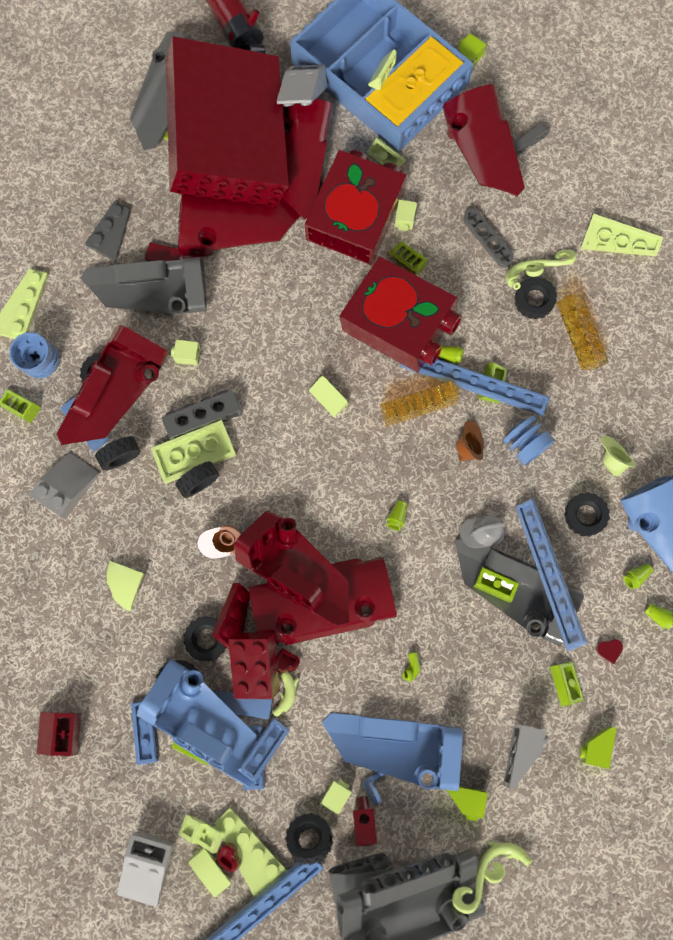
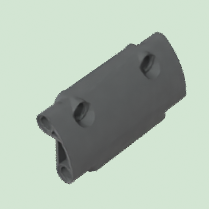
M471 849L454 855L442 853L362 881L359 888L337 895L335 898L336 917L340 939L435 940L450 933L458 932L466 926L467 922L485 916L486 908L482 899L477 909L469 914L458 911L452 902L453 893L458 887H469L472 889V894L467 893L462 896V901L465 904H471L475 900L478 868L475 853Z

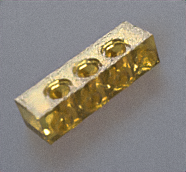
M570 294L556 302L581 370H595L609 363L584 296Z
M453 381L382 403L380 404V413L385 427L456 405L459 397Z

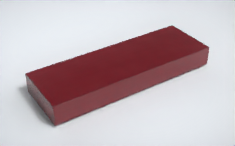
M149 242L145 260L175 261L182 260L183 258H202V255Z

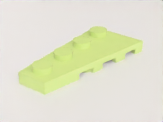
M593 214L580 249L656 256L663 237Z
M33 269L28 270L0 312L1 336L16 339L19 335L29 331L48 278L47 273Z
M231 807L215 822L216 827L225 833L223 836L225 844L229 842L236 846L237 856L241 860L239 870L254 898L287 871V868Z

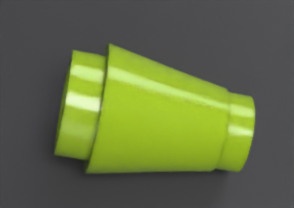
M443 346L439 358L454 364L461 363L464 348H460V346Z
M403 501L396 502L386 519V526L388 528L400 531L404 527L407 503Z
M645 563L626 572L623 577L624 583L630 589L640 588L653 573V568L648 563Z
M650 603L645 614L663 629L665 627L669 630L673 625V612Z

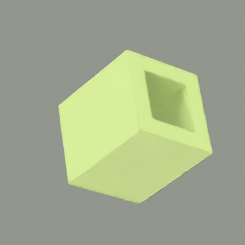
M399 200L395 227L402 231L413 229L417 202Z
M176 340L175 346L171 348V357L174 358L175 362L198 365L200 355L199 343Z
M341 779L338 782L333 780L321 804L339 815L352 793L348 789L350 785Z

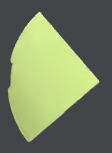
M110 561L107 569V584L112 592V597L121 607L131 611L145 574Z

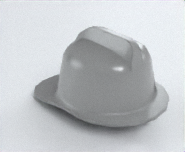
M494 516L470 519L462 525L460 537L467 546L472 548L495 546L504 539L505 531L503 528L505 525Z

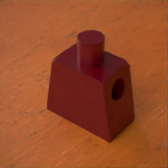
M368 796L356 797L357 810H353L356 847L377 845L374 808H369ZM366 815L368 817L367 824H361V816Z

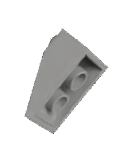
M69 452L39 480L29 496L66 520L100 473Z
M514 723L503 782L504 786L514 790L542 753L543 748H546L548 735H545L546 730Z

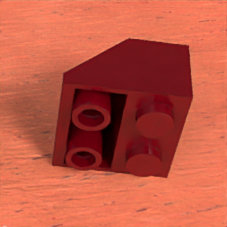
M40 712L36 754L48 756L78 755L81 713Z

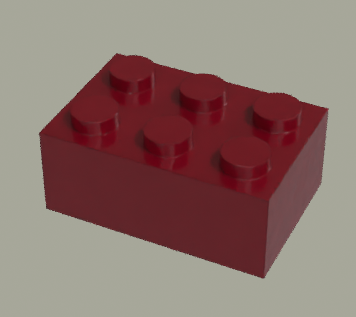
M275 632L236 633L228 639L234 699H273L280 692Z

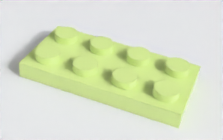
M222 420L151 448L165 484L179 479L186 472L206 461H210L214 465L236 456Z

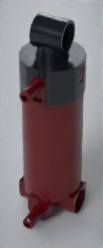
M206 0L230 47L266 54L265 46L262 44L264 35L256 22L260 14L259 10L254 9L251 14L244 0Z

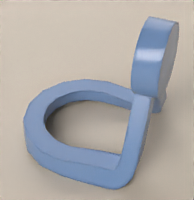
M376 772L375 775L365 779L363 782L370 800L376 806L381 803V799L373 782L385 775ZM368 782H369V784H370V787H371L372 791L374 792L375 797L373 796V794H372V792H371V790H370V788H369V786H368Z

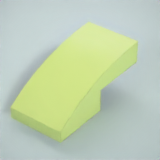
M188 814L185 815L178 833L184 839L193 844H199L211 853L218 852L225 834L218 828Z
M202 848L188 860L191 868L214 898L231 885L228 876L205 848Z

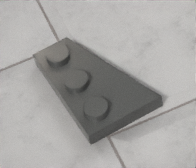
M114 201L85 242V245L108 259L117 262L123 234L131 212L130 209Z

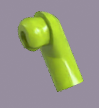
M417 652L408 654L410 665L402 673L405 681H413L421 671Z

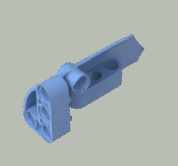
M673 475L648 483L621 498L620 501L627 516H629V529L640 533L673 574Z
M170 659L142 701L136 716L168 734L177 745L246 787L260 783V775L255 782H252L237 770L256 743L257 735L203 682V676L199 671H189L186 667ZM188 680H194L197 685H190Z
M330 713L322 722L344 762L420 785L424 789L459 790L463 731L460 727L423 724L417 721L408 722L407 720L398 719L387 720V718L378 717L367 718V716ZM425 773L432 774L433 778L430 783L422 782V776Z

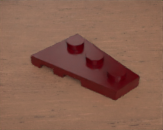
M240 583L232 584L211 634L228 650V639L236 633H244L250 595Z

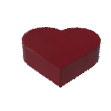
M617 639L610 640L609 642L602 641L596 646L597 654L611 664H615L623 650V644Z
M284 648L281 649L277 656L278 672L280 674L287 672V670L295 671L300 664V659Z
M226 843L221 847L216 858V862L229 872H235L241 866L236 846L233 843Z

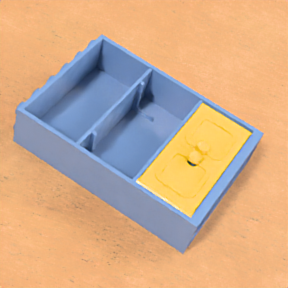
M396 0L332 1L323 12H320L310 24L308 23L290 41L292 63L295 66L325 64L327 80L325 91L398 153L443 110L442 106L444 103L457 96L469 85L473 63ZM392 50H396V63L382 88L377 90L370 87L368 83L384 56Z

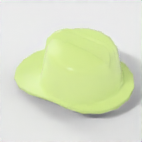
M606 435L601 437V443L606 449L603 463L614 476H620L629 467L636 466L635 461L612 437Z

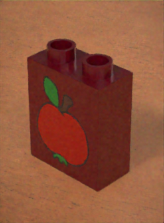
M338 150L304 224L306 240L373 265L397 211L398 202L402 200L405 193L407 175L403 174L401 168L395 164L384 163L382 166L369 161L367 155L360 151L352 150L347 153Z
M379 256L339 315L342 331L419 373L425 363L432 366L437 361L443 348L442 345L438 344L444 333L449 335L455 333L462 320V315L457 313L456 296Z

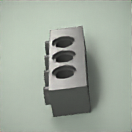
M223 390L215 397H205L197 404L185 405L182 410L177 412L170 411L161 418L169 439L172 440L222 420L225 422L242 415L233 390ZM219 404L224 405V407H223L222 410H220V411H216V410H215V407H216L217 405H219ZM199 412H206V415L203 418L197 417ZM183 418L188 419L185 425L179 424Z

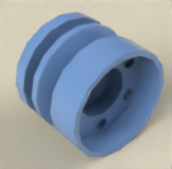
M26 332L19 335L10 346L9 356L11 362L18 369L33 378H46L53 374L59 365L57 349L41 335L34 332Z
M534 415L518 423L503 440L506 445L514 440V443L509 448L511 451L518 447L521 449L516 457L523 466L529 464L556 441L548 431L541 434L537 433L542 424L538 423L532 427L537 420Z

